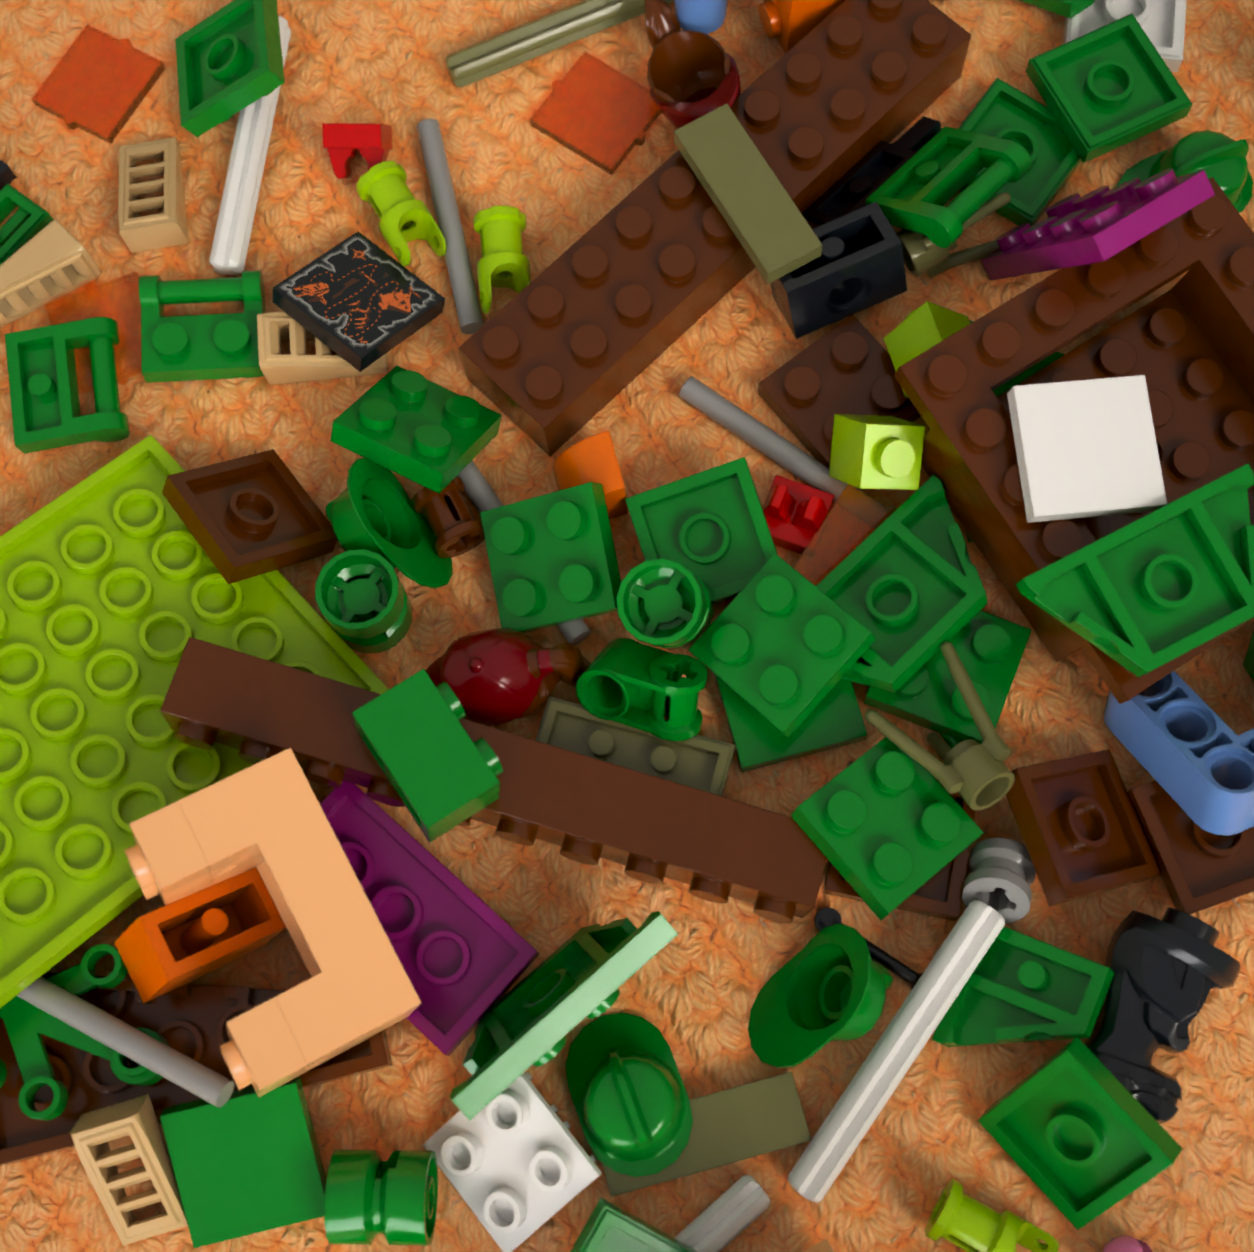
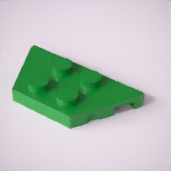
M1247 463L1032 573L1015 585L1020 594L1137 677L1145 675L1254 617V525L1250 523L1248 488L1254 485V472Z
M932 475L816 585L818 589L870 630L876 638L842 679L895 693L940 650L943 642L949 641L987 604L986 592L979 574L969 557L966 542L950 510L942 483L935 475Z
M659 911L652 912L638 928L628 918L615 920L604 926L596 924L582 927L500 999L479 1021L474 1033L476 1038L468 1049L463 1061V1066L472 1076L452 1090L450 1095L452 1102L470 1121L532 1065L539 1067L553 1059L564 1047L567 1041L565 1035L585 1017L592 1019L609 1009L620 994L618 988L678 935L675 929Z

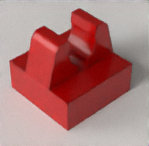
M322 123L323 148L328 150L333 171L337 178H350V162L356 156L358 149L361 156L368 163V170L376 164L387 161L389 149H392V125Z
M775 475L763 506L774 544L812 558L833 505L834 495Z

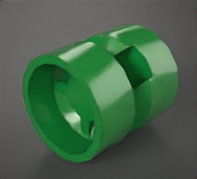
M366 549L348 550L334 556L321 569L315 584L316 602L322 615L332 626V629L351 649L362 653H381L395 647L406 636L412 623V604L393 566L383 556Z
M664 558L646 560L632 568L621 581L616 598L618 616L628 632L640 641L669 650L686 648L695 643L710 626L714 613L712 595L705 582L682 564Z
M335 1149L328 1168L324 1201V1224L329 1244H371L377 1234H383L389 1245H431L438 1203V1166L435 1151L394 1150L388 1161H382L376 1150Z

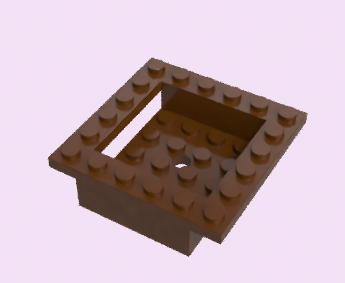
M1213 177L1209 181L1215 192L1214 196L1105 261L1058 270L903 364L894 375L930 428L924 437L921 465L929 477L935 475L940 479L948 505L1055 661L1058 662L1081 648L1119 704L1132 699L1251 619L1151 672L1137 677L1020 594L1015 584L1023 578L1152 512L1027 523L1007 393L1010 389L997 397L993 390L1187 272L1171 290L1015 386L1145 375L1167 504L1247 463L1254 472V233ZM1253 485L1250 488H1248V501L1251 525H1254Z

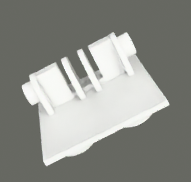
M529 1072L519 1076L470 1121L459 1110L423 1144L427 1151H435L437 1165L503 1252L515 1250L602 1173L594 1163L597 1160L593 1154L588 1156L568 1130L571 1127L567 1121L563 1123L557 1116L556 1112L558 1109L554 1104L550 1106L530 1080L533 1077Z

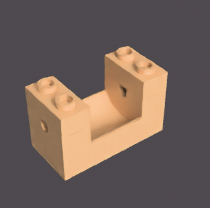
M291 747L129 824L136 844L125 849L124 852L146 900L160 895L166 906L229 878L257 868L311 976L310 979L226 1022L230 1041L219 1047L239 1090L252 1084L259 1098L409 1017L421 1004Z

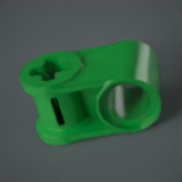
M617 638L611 640L578 678L576 685L577 697L590 714L600 719L612 720L650 732L660 739L684 741L693 738L701 730L703 717L701 711L697 708L699 691L706 685L708 672L702 662L691 656L666 652L643 645L629 638ZM664 716L669 717V720L666 721Z

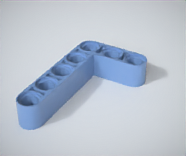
M1172 671L1122 704L1118 703L1109 690L1104 710V722L1107 727L1194 823L1207 832L1224 836L1241 833L1254 826V728L1237 735L1175 671Z

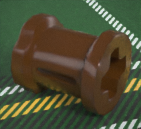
M455 477L440 494L424 487L411 500L416 513L425 515L437 539L434 543V549L438 557L452 558L464 554L485 540L482 521L475 520L463 496L466 489L460 477Z

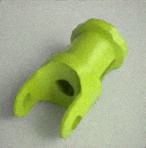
M385 161L374 165L359 178L356 191L362 200L372 205L380 219L379 230L402 266L410 264L411 256L406 242L417 239L427 240L437 256H444L446 253L444 236L427 206L422 200L415 199L406 185L407 173L404 168L395 161Z
M493 206L479 211L473 219L474 230L480 235L482 258L477 262V278L483 313H488L491 307V287H508L519 294L531 283L530 261L523 255L521 234L526 229V215L516 207Z
M951 1179L942 1191L925 1228V1236L933 1241H937L942 1237L966 1252H1016V1243L1032 1252H1058L1059 1244L1053 1236L1009 1210H1004L1000 1214L963 1193V1185L954 1179Z

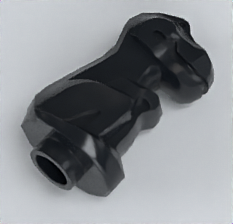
M1167 907L1162 920L1133 910L1114 932L1107 949L1105 966L1115 973L1101 1007L1094 1031L1090 1038L1084 1042V1045L1158 1123H1165L1176 1115L1179 1110L1176 1107L1177 1101H1182V1087L1175 1077L1152 1065L1153 1054L1159 1048L1174 1054L1187 1050L1190 1044L1188 1026L1201 1010L1209 991L1212 988L1225 989L1233 987L1241 971L1239 961L1214 946L1220 934L1218 930L1187 913Z

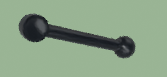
M823 908L815 917V927L819 932L825 927L843 924L841 923L840 914L833 908ZM865 939L871 958L911 984L913 989L923 972L918 974Z

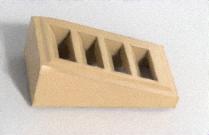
M176 137L119 146V232L132 253L189 244L180 146ZM164 158V162L136 166V162ZM164 174V179L138 183V178ZM164 191L163 196L139 199V195ZM164 208V213L141 216L142 211Z
M56 219L51 221L0 265V328L86 285L102 274L87 250Z
M270 312L257 314L259 366L269 385L388 373L387 353L359 372L341 356L331 355V348L287 313ZM306 339H315L316 355H306ZM290 341V354H281V342Z
M149 1094L82 1114L70 1134L80 1161L122 1245L188 1226L170 1154ZM130 1135L134 1144L110 1150L108 1141ZM141 1158L144 1164L142 1167L119 1173L116 1167L117 1164ZM151 1180L155 1187L154 1189L127 1196L124 1189L125 1187ZM162 1202L166 1212L135 1221L132 1210Z

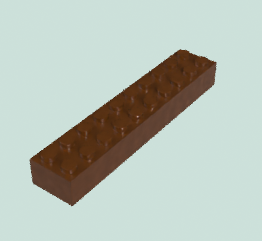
M845 0L736 98L731 110L802 214L881 140L890 143L961 77L971 34L928 0ZM679 150L458 348L468 380L550 457L756 267Z

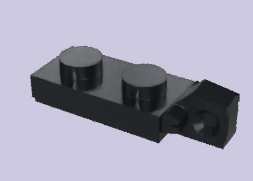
M923 116L896 142L891 144L881 140L802 213L809 226L814 229L867 206L865 200L942 130L940 121Z

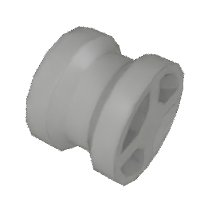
M1001 837L987 838L976 843L970 852L968 865L970 874L964 881L962 900L966 908L970 902L978 900L997 910L1005 918V923H1012L1024 918L1030 910L1032 897L1030 885L1034 882L1036 875L1026 846L1015 840Z

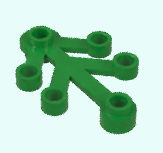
M98 944L91 947L84 954L80 964L49 977L47 980L79 996L97 987L112 988L117 986L124 980L128 970L117 948L108 944ZM112 955L115 961L113 971L104 978H98L95 974L96 963L101 957ZM17 996L0 1008V1018L4 1021L24 1081V1085L19 1093V1106L21 1111L32 1119L43 1121L55 1119L62 1114L68 1103V1090L64 1083L55 1078L41 1034L109 1060L115 1076L125 1083L135 1086H149L163 1078L142 1065L137 1068H130L127 1064L126 1056ZM136 1028L170 1047L168 1041L161 1034L147 1028ZM0 1058L1 1088L7 1077V1068L4 1061ZM49 1085L53 1090V1101L46 1110L38 1111L34 1104L35 1094L41 1087Z

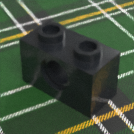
M874 202L812 229L823 245L821 256L770 283L773 298L797 339L906 292L907 284L902 242L877 202Z

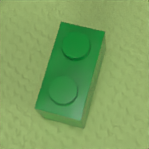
M422 669L352 712L357 733L429 843L499 799L500 781L497 776L504 772L503 767L483 737L474 742L471 740L459 720L466 717L465 711L457 696L446 682L435 686L426 671Z

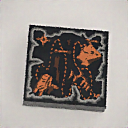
M358 231L273 287L272 302L361 372L443 312L445 298Z

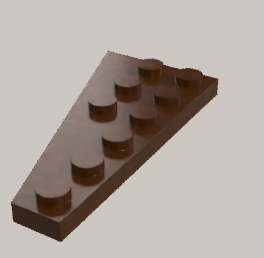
M46 972L41 977L47 979L58 973ZM124 978L115 987H97L78 997L134 1028H147L161 1034L168 1041L171 1048L234 1082L219 1047L230 1041L226 1022L285 991L187 983L143 1003L132 979ZM0 1018V1058L4 1061L7 1068L6 1080L0 1088V1167L74 1148L75 1145L70 1132L84 1113L149 1094L160 1126L162 1125L160 1115L166 1107L202 1099L164 1077L149 1086H135L125 1083L115 1076L109 1060L41 1034L55 1078L64 1083L68 1090V1103L62 1114L55 1119L48 1121L32 1119L26 1116L19 1106V1093L24 1085V1081L4 1021ZM386 1030L375 1034L300 1075L303 1088L393 1066ZM126 1057L130 1068L140 1066V1064ZM234 1082L233 1091L239 1090ZM49 1085L41 1087L36 1092L34 1098L37 1110H46L53 1101V1090Z

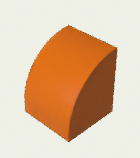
M609 431L581 440L558 456L554 462L553 471L559 491L589 482L600 483L603 486L609 519L628 514V507L625 501V486Z

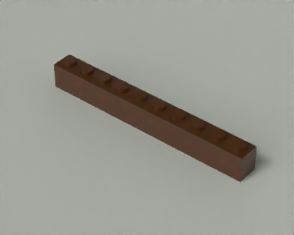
M189 637L160 709L171 729L175 730L173 736L188 745L206 750H211L215 742L240 749L238 756L254 765L291 747L308 780L332 788H340L342 781L350 782L368 788L366 795L378 802L395 807H405L357 733L352 716L353 711L381 694ZM459 720L473 742L481 737L487 741L499 759L504 772L497 776L500 781L499 799L461 822L458 826H469L471 819L496 826L495 834L513 843L532 846L536 838L561 846L559 853L576 862L597 865L599 859L603 858L626 865L624 870L626 875L651 884H662L664 877L689 884L688 892L695 897L721 904L727 903L729 897L755 904L753 909L755 914L777 922L792 923L794 916L803 918L815 908L827 858L792 817L469 720Z

